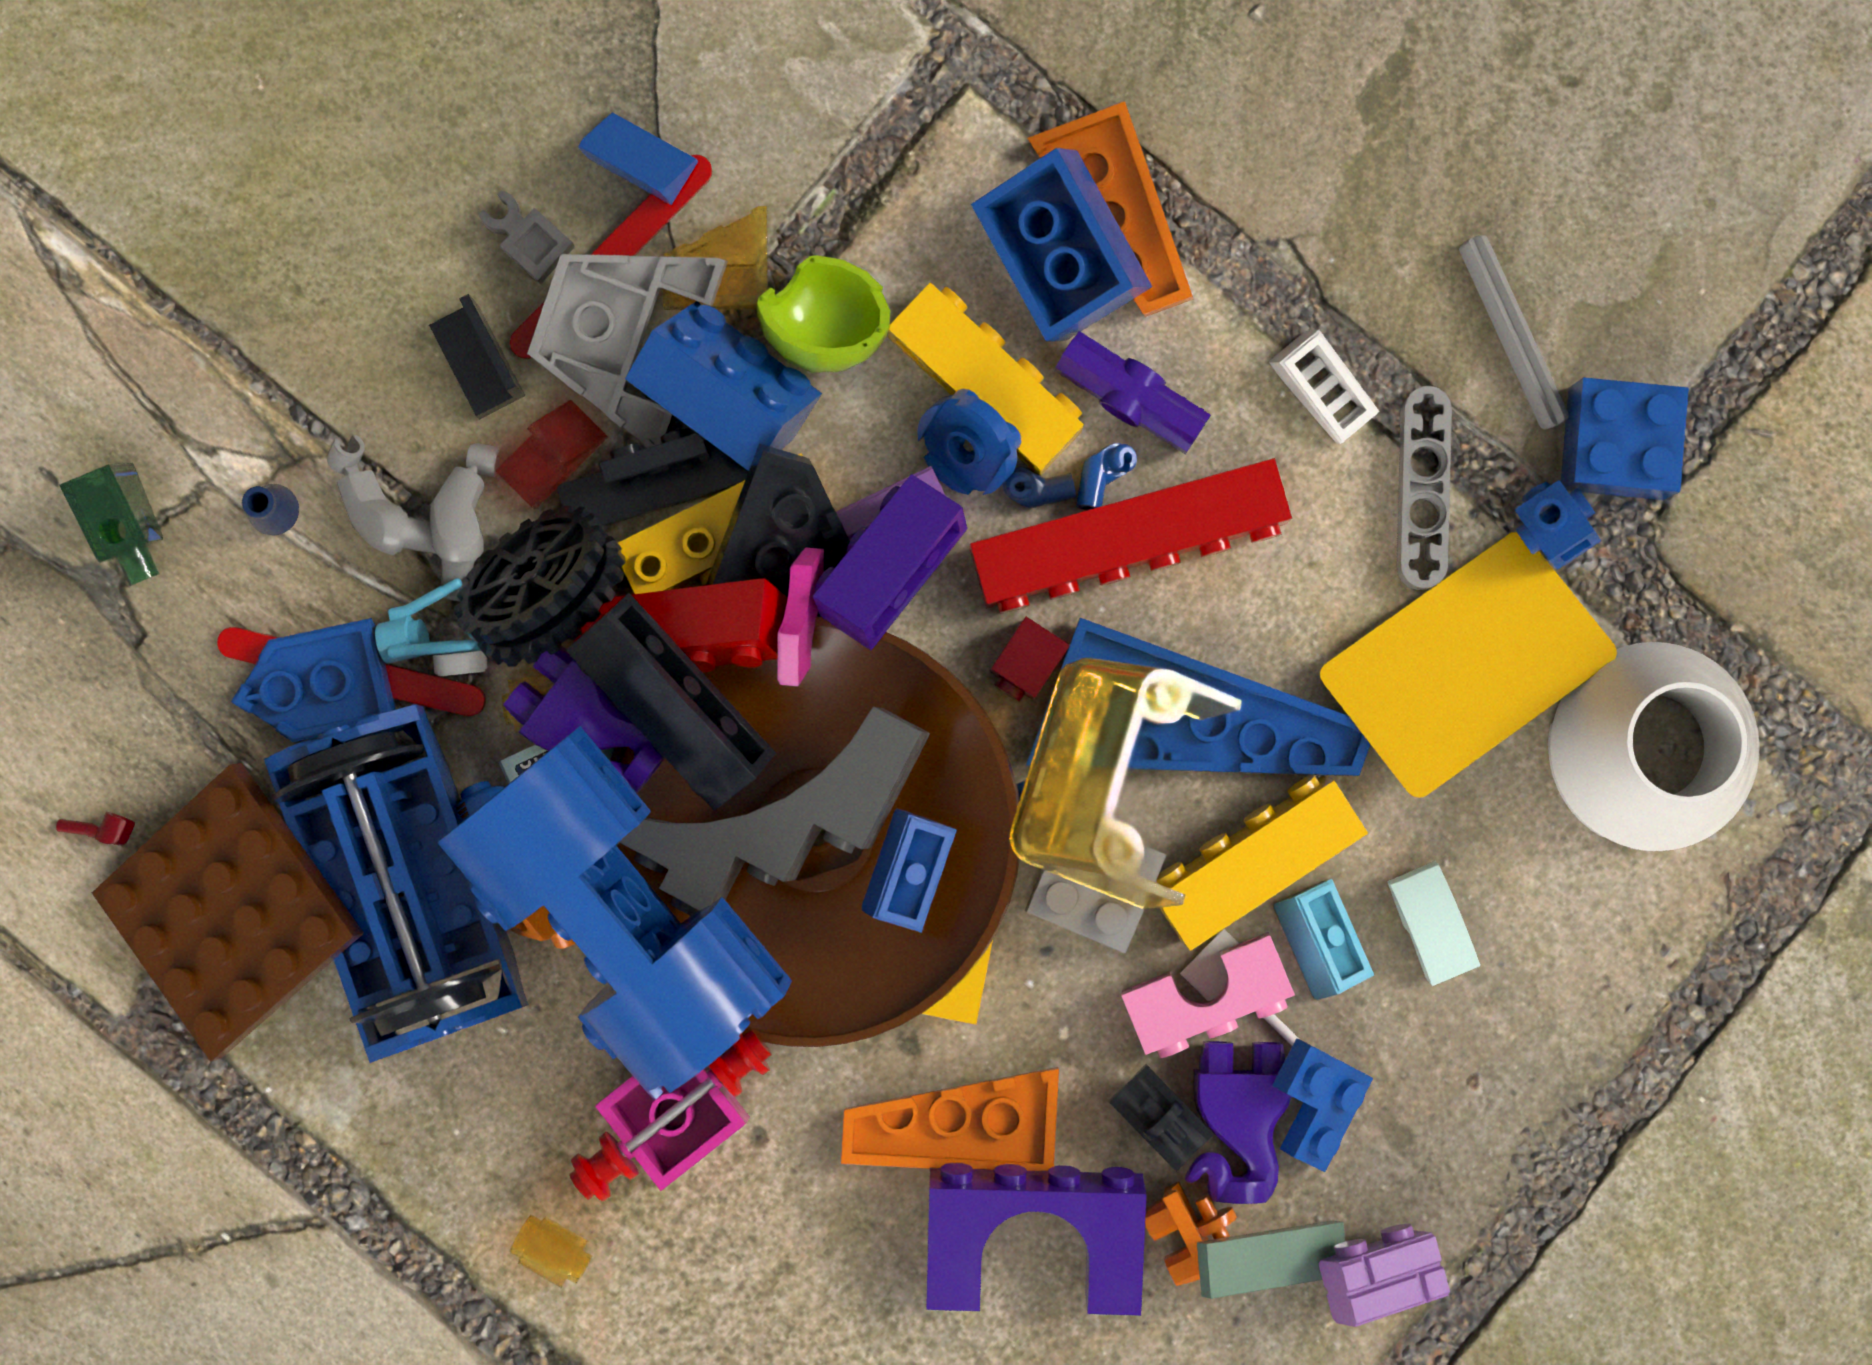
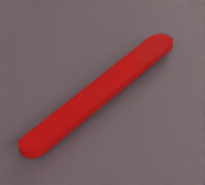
M691 155L698 160V163L672 205L650 194L591 255L636 256L710 181L713 171L709 160L702 155ZM544 302L511 335L510 348L516 356L522 359L532 358L527 353Z
M229 627L219 634L217 646L225 657L256 664L268 640L280 637L239 627ZM385 663L394 699L464 716L477 715L485 707V694L476 685Z

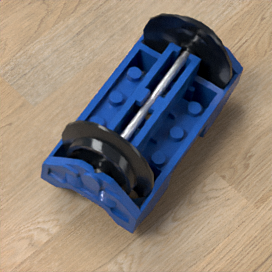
M414 704L378 714L357 722L352 728L349 725L337 727L319 734V739L303 741L264 759L275 790L272 798L275 803H279L286 825L364 932L337 956L334 962L353 1017L349 1019L351 1023H356L369 1063L529 1005L507 931L498 922H490L479 911L475 903L476 896L470 890L473 885L437 843L461 823L455 808L460 802V798L446 758L423 706ZM404 731L418 745H399L394 733ZM425 752V758L394 768ZM319 793H323V795H320V796H317V797H315V798L306 800V797L313 796V795H316V794H319ZM404 892L405 896L399 897L398 893ZM497 960L499 962L497 965L430 987L431 984ZM500 969L502 970L497 1000L441 1020L440 1014L486 998L483 982ZM414 990L418 991V993L398 999L388 1004L379 1007L376 1006V1004L412 992ZM424 1020H428L430 1023L401 1035L396 1033V1030Z

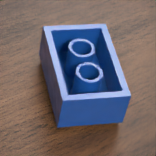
M1055 148L971 204L1046 342L1065 341L1072 338L1078 331H1083L1152 288L1149 279L1077 150Z
M698 301L652 330L625 377L628 382L748 471L759 443L782 450L793 441L822 395L819 390L811 385L806 375L797 369L783 365L768 353L763 343L753 337L744 336L726 322V318L721 312L711 306L702 305Z

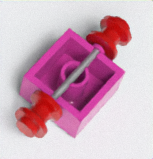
M753 1030L744 1036L741 1033L739 1035L740 1039L682 1086L671 1093L663 1086L661 1089L663 1093L656 1100L649 1096L633 1076L595 1105L621 1140L618 1142L610 1133L604 1132L599 1136L601 1149L590 1158L578 1153L571 1159L575 1170L569 1176L578 1191L588 1200L595 1195L599 1200L606 1201L611 1197L609 1184L620 1175L632 1180L639 1174L632 1160L634 1157L659 1190L665 1189L748 1122L750 1116L735 1097L743 1092L740 1080L752 1070L762 1075L770 1071L765 1060L772 1053L767 1045L760 1041Z

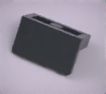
M467 294L459 298L463 308L437 320L429 326L475 416L480 420L525 397V394L479 305Z

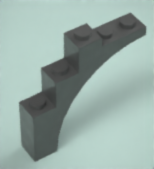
M873 706L861 727L843 751L819 775L786 798L747 815L709 823H675L646 817L641 824L619 842L636 851L634 860L644 867L658 873H663L665 867L669 869L659 889L673 896L670 902L673 907L690 916L712 905L721 897L726 900L745 861L749 863L746 872L767 884L775 886L778 879L782 882L795 881L822 828L826 830L823 837L825 841L848 853H852L855 846L860 849L872 848L930 733L883 708Z

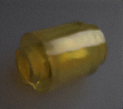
M530 1215L509 1250L511 1254L519 1258L518 1264L561 1289L568 1280L577 1284L593 1257L585 1252L589 1243L588 1240L546 1216L540 1220Z

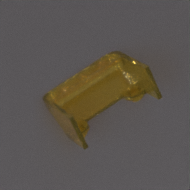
M1082 658L1064 666L1056 681L1011 826L1010 844L1015 855L1027 864L1142 909L1183 905L1185 894L1138 876L1144 857V846L1141 837L1131 826L1112 819L1142 718L1155 724L1175 722L1184 714L1198 720H1203L1239 711L1242 700L1169 669L1096 658Z

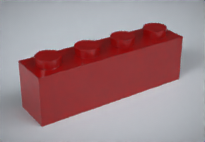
M765 578L632 594L636 601L702 673L714 671L715 666L735 664L741 667L752 668L761 666L763 661L778 659V630L784 618L788 597ZM626 595L616 596L611 602L603 604L599 609L601 613L599 618ZM587 622L582 627V634L595 622Z

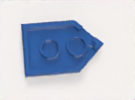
M372 618L268 640L245 683L241 684L231 701L245 712L256 715L276 728V732L292 742L316 738L323 732L349 725L352 728L361 720L396 710L386 665L377 649L375 639L376 625Z

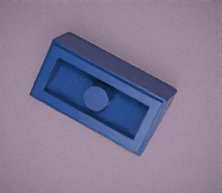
M613 112L590 131L578 145V148L589 160L672 205L698 163L696 158Z
M897 808L891 819L863 900L862 911L872 918L922 932L957 829Z

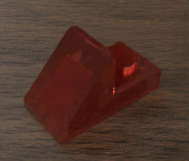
M569 400L532 423L527 428L532 435L495 471L535 510L608 436L572 400Z

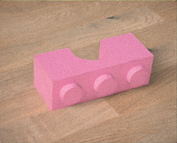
M1269 932L1219 951L1227 970V983L1222 993L1211 1001L1195 1002L1186 998L1178 990L1171 971L1122 990V999L1145 1055L1157 1051L1159 1058H1165L1188 1048L1187 1038L1205 1031L1209 1039L1215 1038L1238 1028L1237 1018L1256 1012L1258 1019L1286 1009L1288 1006L1285 999L1295 996Z

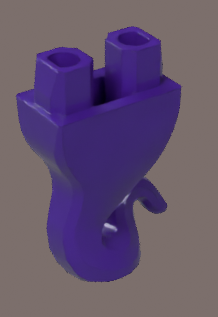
M561 646L560 650L552 655L548 651L542 653L533 667L554 683L546 696L526 681H523L514 689L503 704L509 713L523 725L519 733L535 745L549 751L581 726L600 750L629 747L634 753L631 763L610 762L637 794L659 768L665 757L661 756L630 719L617 709L615 703L594 680L579 668L578 663L566 651L567 648Z
M1203 1041L1199 1069H1194L1193 1076L1196 1108L1210 1130L1242 1158L1247 1166L1244 1174L1233 1176L1227 1160L1222 1155L1215 1152H1205L1196 1157L1185 1175V1181L1194 1183L1200 1179L1203 1173H1207L1208 1194L1214 1202L1232 1204L1266 1203L1276 1188L1279 1165L1273 1145V1131L1277 1121L1289 1106L1292 1097L1272 1086L1285 1061L1283 1044L1280 1042H1252V1070H1233L1232 1042Z

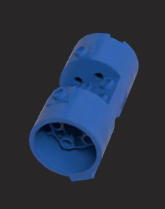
M579 726L437 843L473 885L470 890L476 896L475 903L479 911L490 922H498L505 931L522 922L543 905L550 912L548 920L555 932L567 941L572 939L586 955L584 962L592 976L602 984L608 983L588 1002L578 1016L583 1023L582 1030L586 1038L597 1049H605L612 1059L618 1057L649 1096L656 1100L663 1093L661 1090L663 1086L671 1093L705 1069L740 1039L739 1035L750 1024L748 1018L752 1014L757 1019L763 1017L775 1003L785 996L792 980L723 897L719 898L712 905L696 912L682 923L665 905L616 846L629 832L641 824L651 810L582 727Z

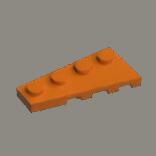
M1125 101L1027 138L1040 158L1055 148L1078 151L1152 285V288L1133 299L1144 317L1194 300Z
M1055 1067L845 1108L841 1164L930 1169L941 1168L942 1165L947 1163H964L970 1165L973 1169L994 1170L995 1167L1003 1164H1016L1023 1166L1027 1171H1048L1049 1168L1054 1167L1059 1068Z

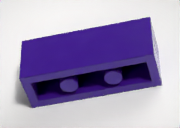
M910 474L901 487H893L884 497L880 506V513L869 527L863 526L853 535L847 548L848 553L836 568H828L817 581L813 599L820 617H823L871 651L968 529L963 507L913 474Z

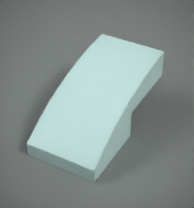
M1436 861L1387 881L1402 924L1411 936L1425 978L1432 986L1480 966L1456 901Z

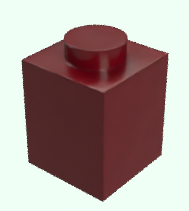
M1026 616L990 670V673L998 677L994 686L1017 702H1020L1024 695L1034 700L1070 645Z

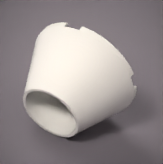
M1645 642L1617 648V655L1613 661L1606 664L1594 676L1561 699L1553 723L1550 724L1548 735L1549 763L1555 784L1564 802L1571 812L1591 831L1631 849L1643 851L1674 850L1693 845L1710 837L1724 827L1742 807L1753 786L1758 769L1760 747L1758 728L1751 705L1744 692L1728 672L1716 662L1697 651L1680 645ZM1658 695L1671 698L1686 707L1697 720L1704 738V756L1697 775L1689 785L1674 795L1659 789L1645 777L1637 764L1633 751V732L1636 721L1644 707Z

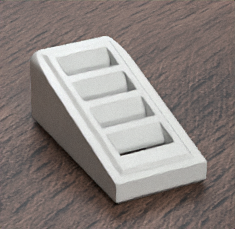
M1320 330L1305 331L1269 361V364L1281 380L1336 444L1343 443L1380 412ZM1311 351L1315 358L1299 370L1295 363ZM1325 368L1329 374L1314 387H1311L1307 381L1321 369ZM1339 384L1343 390L1325 405L1320 398ZM1352 399L1357 407L1337 422L1333 414Z

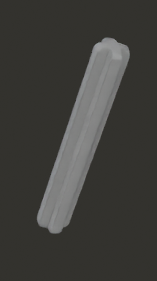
M1479 235L1465 241L1460 246V254L1539 426L1542 429H1549L1563 423L1568 419L1569 413L1488 237Z

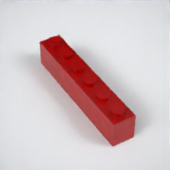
M1272 458L970 543L969 550L986 609L998 606L999 613L1004 614L1030 606L1028 597L1048 592L1050 600L1058 599L1080 592L1078 583L1094 578H1099L1100 585L1103 586L1130 578L1129 569L1149 563L1151 572L1181 563L1180 554L1199 549L1201 557H1207L1232 549L1230 540L1247 535L1250 536L1251 543L1275 538L1282 535L1280 526L1286 525L1292 519L1276 460Z

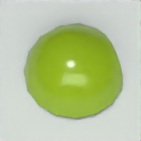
M819 255L809 256L797 266L792 279L781 292L775 294V290L769 288L757 300V316L767 341L788 363L811 373L842 372L864 362L877 351L890 328V309L882 293L883 286L867 271L842 259Z

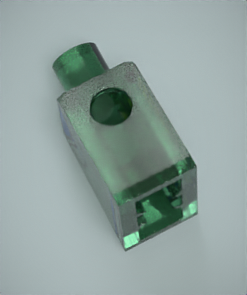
M133 462L108 464L59 484L99 563L118 559L129 586L160 575L148 546L162 541L163 535ZM120 522L124 524L126 529L125 538L119 532Z

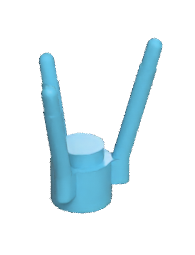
M459 578L437 587L406 605L388 610L390 621L377 624L375 630L377 649L385 663L389 664L425 655L481 651L477 645L478 642L473 640L430 642L425 623L421 619L414 620L411 618V615L459 589L462 586V581Z

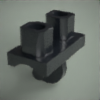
M1147 1064L1109 1100V1103L1176 1172L1202 1145L1215 1135Z

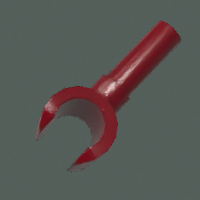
M106 812L100 826L94 823L59 819L56 824V830L58 832L86 835L104 844L123 846L128 842L135 822L121 815Z

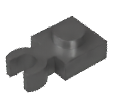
M501 190L497 195L508 206L506 216L502 219H493L487 212L482 210L479 213V217L490 231L497 234L506 233L508 235L499 245L500 248L541 284L557 267L560 255L569 254L575 248V245L537 209L533 208L523 218L520 207L514 197L508 192Z

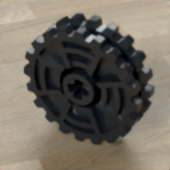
M570 505L562 506L557 513H554L551 509L543 511L537 520L532 522L528 518L520 523L519 529L516 532L504 534L499 539V545L494 550H487L480 557L483 562L479 567L470 570L466 576L469 580L468 585L459 589L457 594L461 602L454 607V614L459 618L456 622L466 635H469L473 641L478 642L477 645L485 656L489 657L497 665L505 662L508 667H516L522 659L528 664L537 662L542 653L548 651L552 655L560 650L561 644L569 638L574 641L582 634V627L587 622H595L601 615L599 612L600 607L612 601L616 594L612 588L621 582L624 576L620 569L626 563L625 556L621 553L622 548L612 536H609L602 530L603 525L593 513H589L585 507L579 506L574 510Z

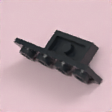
M685 428L662 435L660 437L662 444L641 450L640 444H631L617 448L610 452V460L599 463L602 472L560 484L557 487L562 506L570 505L574 510L579 506L585 507L589 513H593L603 525L602 527L728 489L745 481L749 471L708 440H705L700 434H692L690 428Z

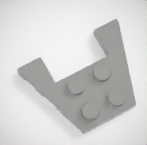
M561 254L527 354L579 395H583L618 426L623 427L635 436L646 448L662 444L660 437L669 433L674 415L657 402L628 392L626 390L628 381L625 377L638 356L660 289L663 288L713 306L728 261L721 258Z

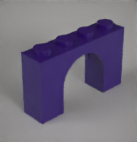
M947 1163L942 1165L941 1168H930L926 1310L980 1311L981 1261L987 1239L998 1225L1015 1215L1026 1212H1045L1059 1216L1073 1225L1086 1243L1085 1296L1087 1314L1141 1316L1146 1216V1189L1143 1173H1134L1132 1170L1124 1167L1105 1168L1102 1172H1080L1079 1169L1066 1165L1054 1166L1049 1168L1048 1171H1027L1023 1166L1016 1164L999 1165L994 1170L973 1169L970 1165L964 1163Z

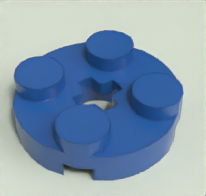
M960 389L953 395L939 399L922 415L917 429L918 442L924 438L925 445L929 451L923 457L927 466L932 467L936 477L943 484L958 493L969 495L973 490L985 491L983 495L991 494L1015 470L1017 464L1016 450L1021 445V435L1018 429L1013 424L1006 422L992 406L979 399L969 389ZM965 439L972 445L974 449L971 452L967 451L963 447V445L965 444Z

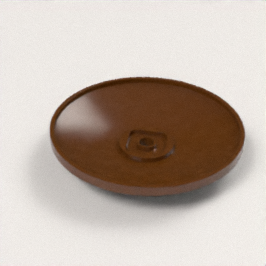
M816 617L811 650V668L799 686L780 685V681H778V659L763 661L761 666L752 668L741 667L735 664L715 666L714 671L703 673L776 752L775 756L755 780L714 811L702 797L698 796L690 788L688 782L665 758L659 768L637 793L651 810L647 816L649 818L675 823L714 822L747 815L784 799L815 778L851 742L873 706L883 708L930 733L872 848L860 849L855 846L853 852L848 853L827 841L820 846L813 845L795 881L782 882L778 879L775 886L767 884L746 872L749 863L745 861L725 900L792 980L785 996L775 1003L763 1017L757 1019L752 1014L748 1018L750 1024L742 1032V1035L744 1036L753 1030L761 1042L789 1047H823L871 1038L903 1025L926 1012L946 997L971 972L999 930L1011 901L1018 875L1021 853L1022 819L1019 794L1012 765L1001 737L988 714L971 691L934 657L900 637L885 632L870 651L823 617ZM615 747L609 761L629 764L634 758L633 750L629 747ZM897 808L957 829L922 932L872 918L861 909L891 819ZM619 842L617 847L681 923L689 918L690 915L670 904L673 898L672 895L659 889L669 869L665 867L663 873H658L644 867L634 860L637 852Z

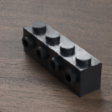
M630 593L600 617L566 649L569 655L578 663L579 668L594 680L615 703L617 709L630 719L652 743L653 748L667 759L688 782L690 788L698 796L702 797L714 811L755 780L775 756L776 752Z

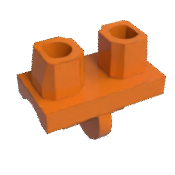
M1179 1181L1165 1188L1163 1198L1146 1209L1145 1226L1154 1241L1179 1230L1186 1244L1185 1247L1166 1255L1164 1258L1166 1267L1176 1286L1200 1279L1197 1242L1209 1240L1208 1235H1212L1213 1239L1230 1237L1226 1226L1237 1219L1233 1207H1226L1217 1211L1210 1196L1206 1195L1195 1201L1203 1217L1199 1220Z

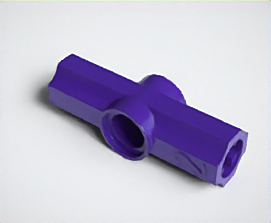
M1078 331L1071 340L1054 370L1077 387L1098 398L1099 404L1117 419L1133 427L1140 425L1185 455L1211 416L1203 408L1196 406L1188 401L1187 398L1165 386L1166 381L1148 366L1132 358L1124 360L1081 331Z

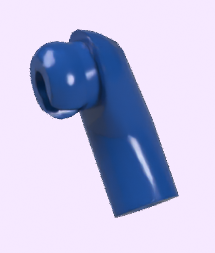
M1113 443L1089 456L1084 461L1076 503L1077 508L1087 511L1102 506L1105 486L1122 477L1127 472L1132 471L1136 466L1137 454L1133 447L1128 444Z

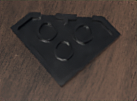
M759 443L706 585L765 578L788 597L790 566L805 548L824 549V572L830 567L836 568L848 553L847 548L850 540L809 458Z

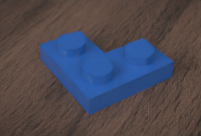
M1296 1038L1272 1085L1303 1102L1280 1150L1326 1172L1333 1156L1340 1147L1341 1140L1357 1109L1363 1103L1365 1093L1373 1078Z

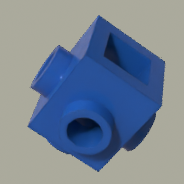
M1560 480L1552 485L1548 482L1537 485L1523 496V504L1515 509L1523 522L1515 530L1532 554L1542 550L1556 570L1602 541L1587 520L1595 514L1589 502L1578 487L1569 493Z

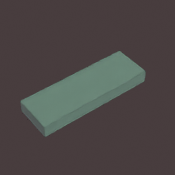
M1332 1220L1197 1242L1201 1297L1213 1299L1322 1280L1318 1263L1321 1259L1336 1255L1334 1246L1345 1242L1344 1222Z

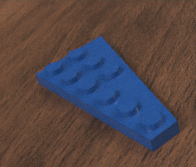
M1079 618L1025 766L1359 776L1371 744L1348 715L1089 620Z

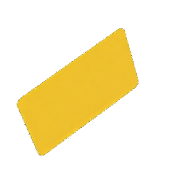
M1512 532L1324 664L1320 671V678L1405 790L1411 796L1421 798L1433 792L1594 676L1601 668L1616 658L1617 649L1539 551L1532 554L1519 534Z

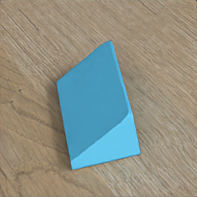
M1332 879L1274 904V910L1314 999L1319 1000L1338 995L1374 976Z

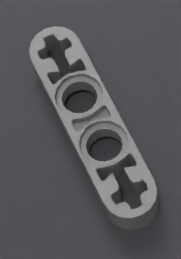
M1433 386L1419 387L1411 392L1402 403L1400 412L1396 567L1402 583L1410 589L1418 591L1430 589L1440 583L1445 577L1448 568L1452 408L1446 393ZM1423 398L1429 399L1430 407L1438 408L1439 414L1430 419L1428 426V435L1439 433V440L1428 437L1414 441L1411 440V433L1418 435L1423 431L1422 415L1413 413V408L1421 404ZM1425 448L1435 453L1439 466L1433 476L1424 477L1414 472L1411 467V456L1414 451ZM1426 500L1434 505L1438 516L1433 527L1423 529L1413 524L1409 511L1415 501ZM1409 536L1418 539L1430 538L1432 536L1437 537V545L1434 543L1425 545L1426 561L1435 563V570L1427 573L1425 580H1420L1418 571L1409 568V562L1416 560L1420 554V542L1410 545L1408 543Z

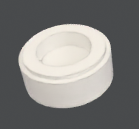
M482 651L433 655L434 672L438 676L484 672L488 668L487 658Z

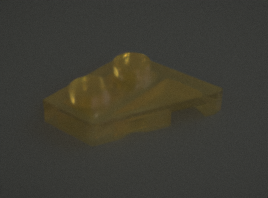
M758 206L750 210L751 214L725 227L720 225L704 233L699 240L691 244L684 243L663 254L664 257L721 258L728 261L713 306L711 307L717 310L757 309L758 297L768 290L767 206ZM663 289V307L665 310H683L696 302V300Z

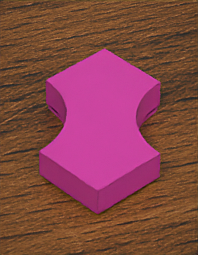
M805 548L790 566L787 605L782 624L778 630V681H780V685L799 686L811 668L812 640L815 619L818 614L813 595L815 594L816 583L824 573V549Z

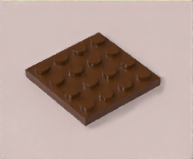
M242 763L230 764L92 892L97 902L210 1062L223 1058L364 934L361 927Z

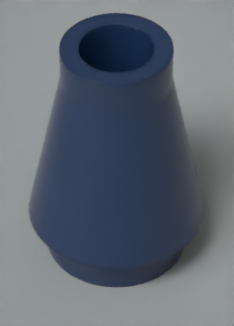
M268 484L262 487L255 486L248 489L242 498V506L248 515L250 523L262 534L271 536L283 534L290 530L297 521L299 515L298 500L294 493L285 486L279 484ZM269 501L268 507L261 511L263 503Z

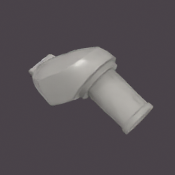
M352 435L348 443V452H345L340 447L338 439L335 438L329 450L327 461L331 469L345 476L337 482V486L352 527L370 546L393 556L396 552L400 553L403 548L436 554L432 544L430 521L408 518L407 513L403 511L402 507L386 499L372 470L359 471L358 464L365 450L362 439L357 435Z
M480 443L470 445L466 457V468L455 467L431 503L430 531L435 553L442 559L440 586L456 578L462 581V586L459 589L468 585L469 580L466 576L473 569L474 561L484 551L483 535L475 514V508L484 490V482L479 475L497 476L500 466V458L497 457L499 447ZM459 589L448 594L445 598L460 601L457 597Z

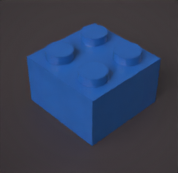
M1583 377L1569 387L1567 399L1569 415L1565 422L1561 482L1567 491H1573L1578 487L1582 493L1665 500L1680 493L1689 387Z

